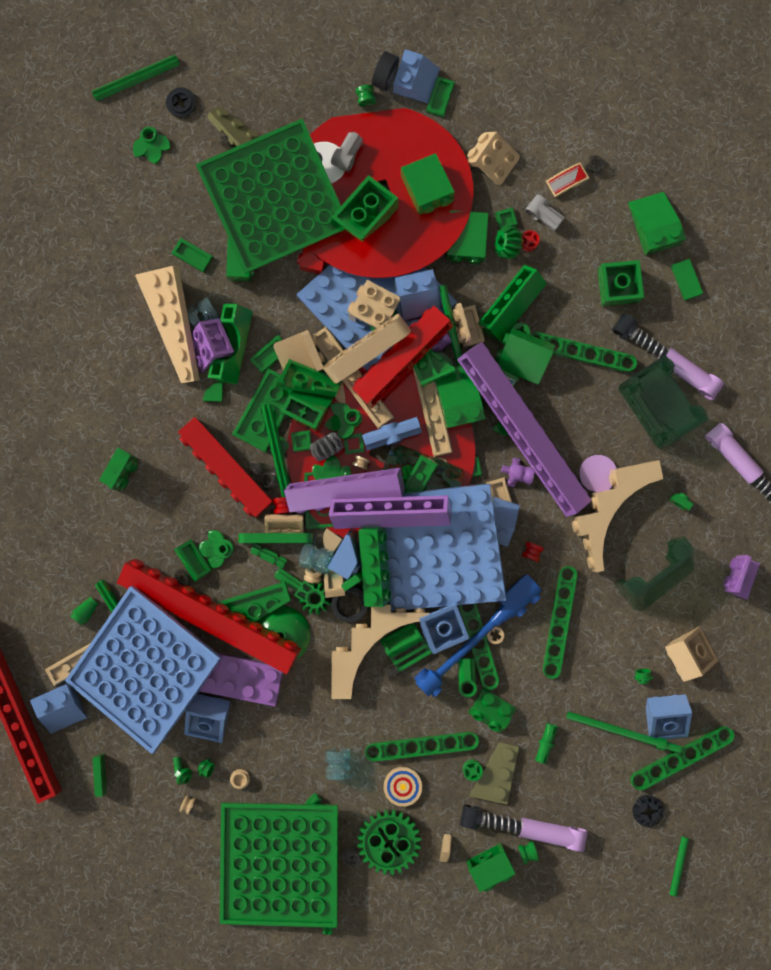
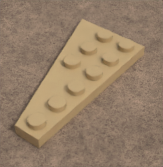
M170 266L136 274V279L181 383L200 380L179 266Z

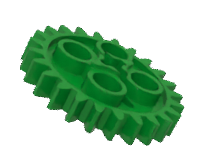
M385 809L383 815L378 810L376 818L371 814V822L365 820L366 828L360 827V831L363 834L358 835V839L362 840V842H359L357 846L363 848L359 851V855H366L363 858V862L370 861L369 868L375 865L376 873L383 869V875L387 873V870H390L391 874L394 875V869L401 873L402 866L408 870V862L415 863L412 856H419L415 849H421V845L416 843L421 840V836H415L419 832L418 828L413 829L415 821L409 823L410 816L408 815L403 818V811L395 815V809L392 810L391 814H388V810ZM388 824H395L397 829L389 832L386 826ZM379 827L383 829L389 840L393 839V846L400 853V856L396 855L389 843L386 844L384 835L378 830ZM374 835L381 838V841L377 844L370 841V838ZM406 840L408 845L405 848H401L398 846V842ZM390 852L393 856L391 859L386 860L382 858V854Z

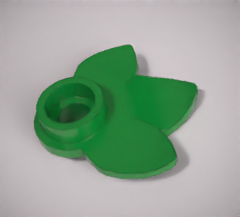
M145 127L140 133V138L134 142L133 154L135 158L145 155L151 163L157 164L161 159L162 151L170 149L169 140L166 136L160 135L154 127ZM153 134V138L147 139V135Z
M345 403L331 404L334 416L327 420L325 427L331 431H338L340 439L350 437L353 434L354 428L362 423L361 413L356 409H350ZM356 417V420L351 422L350 418Z
M334 455L326 459L324 466L313 465L312 469L315 480L351 475L350 466L341 467L339 460Z
M211 530L208 531L209 540L201 542L197 548L202 556L208 558L207 564L213 569L222 566L225 558L233 555L234 545L230 540L225 539L220 531ZM223 545L226 547L225 552L222 551Z

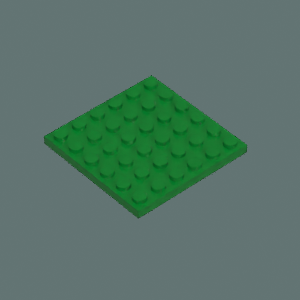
M303 118L195 164L245 274L346 230L331 218L341 205Z
M221 803L220 924L338 927L339 804Z

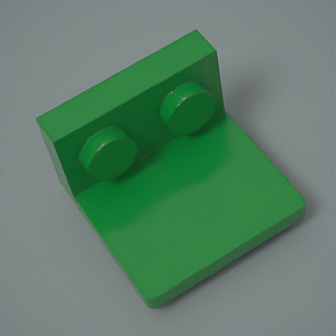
M117 447L99 481L109 486L108 488L118 492L121 489L124 490L129 483L127 478L130 473H134L138 468V458Z

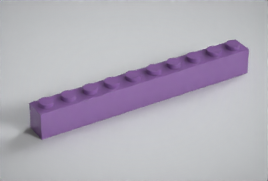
M481 342L457 359L565 516L577 514L592 500L589 498L587 491L578 482L575 474L569 469L566 461L560 456L555 445L549 440L544 429L538 424L533 413L527 408L522 397L516 392L511 381L502 372L500 365L491 356L488 348Z

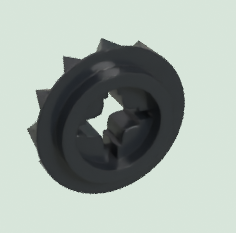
M175 88L168 94L166 106L173 116L180 118L183 116L189 117V114L194 111L196 99L189 89ZM177 97H179L182 101L186 100V102H184L185 108L181 107L180 105L177 106Z
M644 795L635 801L632 813L634 819L640 825L652 827L659 824L663 818L664 808L661 801L656 797ZM647 803L650 809L655 810L651 812L650 818L647 814L642 813L647 810Z

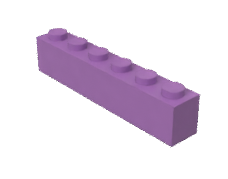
M395 468L292 483L286 487L284 492L289 512L303 513L310 509L320 511L330 507L331 499L402 497L405 487L401 469Z
M448 495L331 499L329 518L334 529L451 526L452 507Z

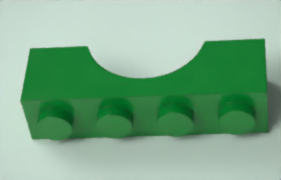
M239 304L223 305L220 321L226 330L234 353L231 356L214 359L210 364L208 378L225 384L237 385L253 314L252 310Z

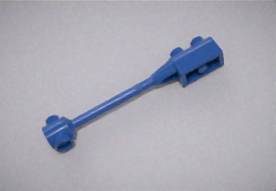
M524 574L506 591V601H498L501 606L490 618V621L437 671L427 670L426 668L422 669L414 677L415 683L428 697L430 695L433 697L437 696L442 691L440 687L443 684L442 676L494 627L499 626L516 615L521 617L527 611L525 606L529 602L535 604L541 598L539 595L542 591L528 574Z

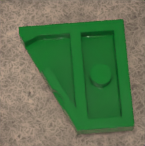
M432 349L413 366L422 387L456 373L455 368L432 351Z

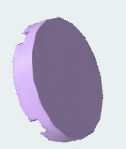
M593 455L581 464L579 479L582 485L591 492L609 490L612 487L609 482L610 470L617 468L608 457Z

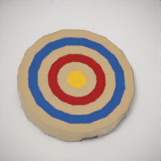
M401 766L392 769L384 780V792L387 799L391 803L402 807L415 803L422 793V782L417 772L411 768Z

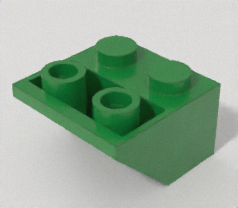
M292 390L281 413L317 432L334 397Z

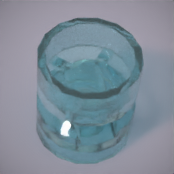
M207 297L200 300L198 306L192 305L187 308L188 319L194 328L199 322L220 318ZM202 312L204 316L199 319L197 314Z
M306 543L301 551L299 566L309 570L314 568L315 572L327 574L330 570L328 566L333 559L334 553L332 550L325 548L319 550L318 546Z
M336 749L326 750V762L329 763L326 767V779H351V766L348 765L351 762V750L341 749V752H336Z

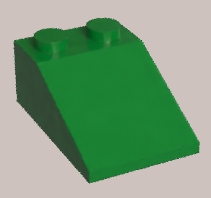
M368 175L331 218L362 242L398 209V197Z
M664 192L628 202L645 255L681 245L686 240L681 222Z
M461 365L454 367L456 373L435 381L447 428L485 419L479 391Z

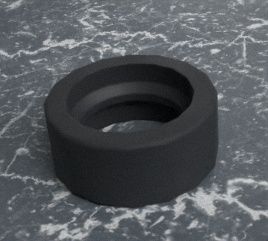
M387 51L383 52L372 77L373 86L387 91L399 65L398 56Z
M352 586L345 591V594L354 593L359 596L362 606L357 614L348 616L341 612L339 600L342 596L333 597L332 610L335 616L346 623L362 619L368 609L364 605V592L360 588Z

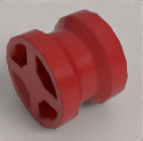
M533 230L525 231L522 236L524 241L522 242L523 248L521 249L526 252L534 251L540 241L538 233Z
M286 497L272 499L273 504H275L274 514L292 513L289 512Z
M526 541V549L522 552L521 556L539 562V556L543 552L544 547Z

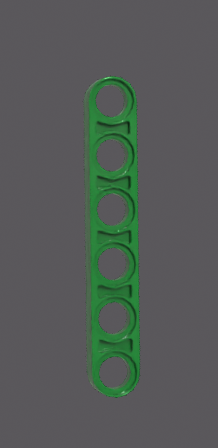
M540 332L530 334L546 342H558L559 349L553 351L552 355L622 372H631L637 366L636 358L630 354ZM574 345L577 348V354L570 355L567 351L568 346ZM593 350L596 353L595 359H588L586 351ZM606 354H611L614 357L613 364L605 362L604 357ZM624 359L632 361L633 365L630 369L623 366Z
M571 566L563 567L558 576L543 663V673L550 679L557 678L562 668L577 581V571ZM566 569H570L573 572V577L570 580H565L563 577V572ZM563 588H567L570 591V596L567 599L560 597L559 593ZM559 607H564L567 611L564 618H559L556 614ZM556 626L563 628V635L560 637H555L553 634V629ZM553 645H557L560 648V653L557 656L550 654V648ZM550 664L555 665L557 668L554 675H548L546 672V668Z
M476 603L473 604V609L469 612L464 611L462 605H458L469 636L468 640L483 628ZM471 619H475L479 623L476 630L468 628V622ZM485 636L482 638L484 646L481 649L473 647L471 650L483 687L493 690L498 686L499 678ZM485 656L489 658L490 663L487 667L483 668L479 665V659ZM488 675H492L495 678V683L492 686H487L484 682Z
M726 726L714 729L683 746L680 754L672 752L634 772L630 777L631 785L640 791L649 788L733 742L734 732ZM722 730L729 732L727 740L720 739L719 735ZM705 739L712 741V747L708 750L702 746ZM689 748L695 750V756L691 759H688L685 755L686 750ZM672 757L678 759V765L675 768H671L668 764L669 759ZM656 766L661 768V774L658 777L652 776L651 773L652 768ZM643 776L644 784L636 786L634 783L635 777Z
M467 731L374 742L367 745L365 756L368 760L375 762L468 751L478 746L479 739L474 732ZM468 735L475 737V743L472 746H468L464 742L465 737ZM452 737L456 740L455 747L448 748L445 745L447 738ZM427 741H436V749L428 750L426 748ZM410 742H415L418 745V749L414 753H410L407 750V744ZM391 744L397 745L399 749L395 755H391L387 751L388 746ZM370 747H377L379 749L377 757H371L368 754Z

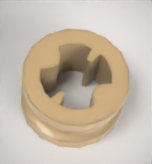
M355 455V462H352V465L368 471L367 465L371 461Z
M315 567L305 569V581L309 583L321 582L322 570Z
M494 627L486 636L489 642L499 644L504 639V632L501 628ZM499 630L500 638H496V641L492 640L491 631Z
M186 795L179 811H185L189 815L196 798L193 797L191 799L189 795Z

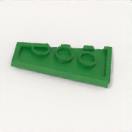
M284 581L215 603L223 604L229 608L228 610L240 613L247 620L256 622L263 616L289 602L291 596L287 583Z

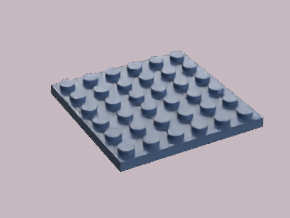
M329 265L296 295L315 317L327 327L340 344L347 349L372 332L369 324L359 319L356 322L349 319V312L347 310L351 302L356 301L359 287L361 285L364 286L366 281L369 280L397 295L395 288V278L397 277H362L346 273ZM424 267L420 270H417L406 275L415 274L428 270ZM436 280L440 310L445 315L439 286L442 285ZM448 293L451 308H453L457 301ZM398 304L396 312L402 317L400 305ZM422 317L405 320V323L410 327ZM383 353L362 366L366 372H368L371 365L376 364L381 359Z
M491 483L403 493L402 497L448 495L452 507L451 526L386 527L391 611H394L395 608L409 610L449 606L454 603L456 605L506 601Z
M130 586L65 681L146 750L154 754L223 657L135 586Z

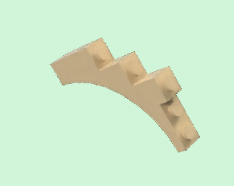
M660 460L610 470L609 482L611 486L613 485L614 489L592 493V498H590L592 501L590 503L595 512L573 517L572 528L574 533H577L578 536L585 535L583 544L589 553L587 563L593 572L604 571V539L608 525L617 509L638 489L663 479Z
M386 604L384 607H371V627H367V624H356V627H352L351 650H348V647H336V650L332 651V699L352 698L353 681L363 657L374 643L385 634L400 626L420 622L419 618L430 613L425 612V608L414 609V612H406L404 608H395L394 612H391V604Z

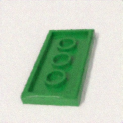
M269 368L232 433L233 436L265 453L270 446L262 406L272 404L277 429H279L286 417L281 413V410L289 394L292 392V390L276 388L281 375Z

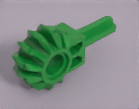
M282 568L276 571L274 577L280 582L286 581L287 586L296 592L294 596L300 599V603H307L302 608L303 610L311 607L309 614H313L314 608H316L317 615L321 614L320 607L324 612L328 610L324 604L331 605L332 602L326 601L325 588L321 590L322 583H319L316 589L315 583L310 584L305 580L302 583ZM314 593H318L321 596V601L318 604H314L311 601V596Z

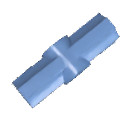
M415 417L400 423L387 424L379 430L365 433L362 437L366 449L369 451L384 445L397 444L405 438L419 435L422 431L419 421Z

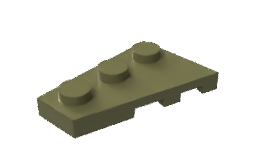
M219 106L209 111L207 118L221 133H225L229 137L228 141L231 145L239 146L260 137L255 130L247 127L240 119L228 113L226 109Z
M503 742L498 743L483 770L482 777L477 780L471 790L470 797L507 805L519 746Z

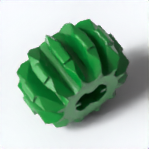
M512 226L502 227L501 230H498L497 237H495L496 242L494 243L496 246L495 252L498 253V256L512 259L520 255V249L523 248L522 242L524 241L522 239L523 233L518 228Z

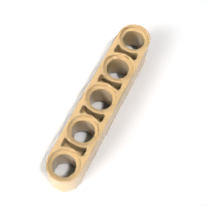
M397 314L328 361L323 366V369L334 383H338L402 340L411 332V329L400 314Z

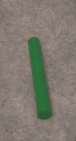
M681 836L669 895L674 897L678 895L689 838Z

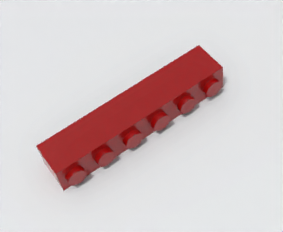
M435 306L427 309L423 313L422 318L409 327L411 332L397 342L390 350L385 351L381 359L376 364L371 365L363 377L356 380L352 388L354 392L370 408H373L453 327L451 321Z
M196 417L178 431L181 435L179 440L186 447L188 445L194 450L192 454L199 461L202 459L207 464L205 468L211 475L215 473L220 478L217 481L224 489L228 487L233 492L230 494L237 503L241 501L244 504L243 510L250 517L253 515L256 518L259 517L273 504L269 496Z

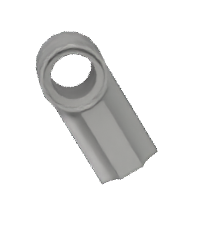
M349 132L341 147L334 151L331 164L349 172L354 164L355 156L363 144V138L355 132Z
M536 195L526 207V214H531L535 217L534 220L541 221L552 231H555L565 217L550 207L549 202L544 197Z

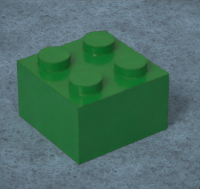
M640 260L603 263L597 269L601 306L639 303L644 298Z
M501 843L466 861L479 892H488L501 881L502 883L508 882L515 875L512 864Z

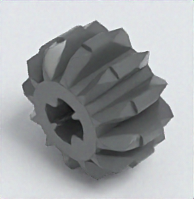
M331 432L310 445L311 453L317 461L325 460L343 448L342 440L336 432Z

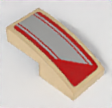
M581 162L546 180V183L556 198L590 178Z

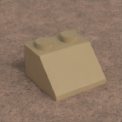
M700 626L671 641L665 647L683 682L703 676L719 661Z

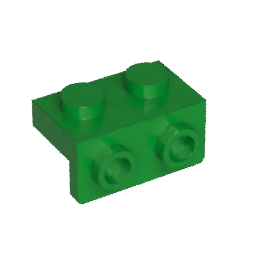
M482 688L468 713L475 720L488 725L491 730L501 733L507 728L516 708L485 688Z

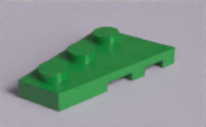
M289 359L277 382L276 388L336 397L342 380L334 383L328 374L316 371L313 368Z

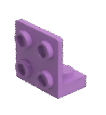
M220 319L199 322L191 333L196 363L200 373L205 372L214 359L231 356L234 353Z
M737 555L736 558H733L730 563V569H732L730 576H727L723 583L725 587L724 592L748 600L760 563L752 561L749 555Z

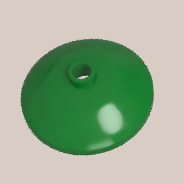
M281 606L256 621L268 631L282 632L284 634L283 639L286 641L295 642L301 648L297 659L307 650L310 642V628L305 617L297 610Z

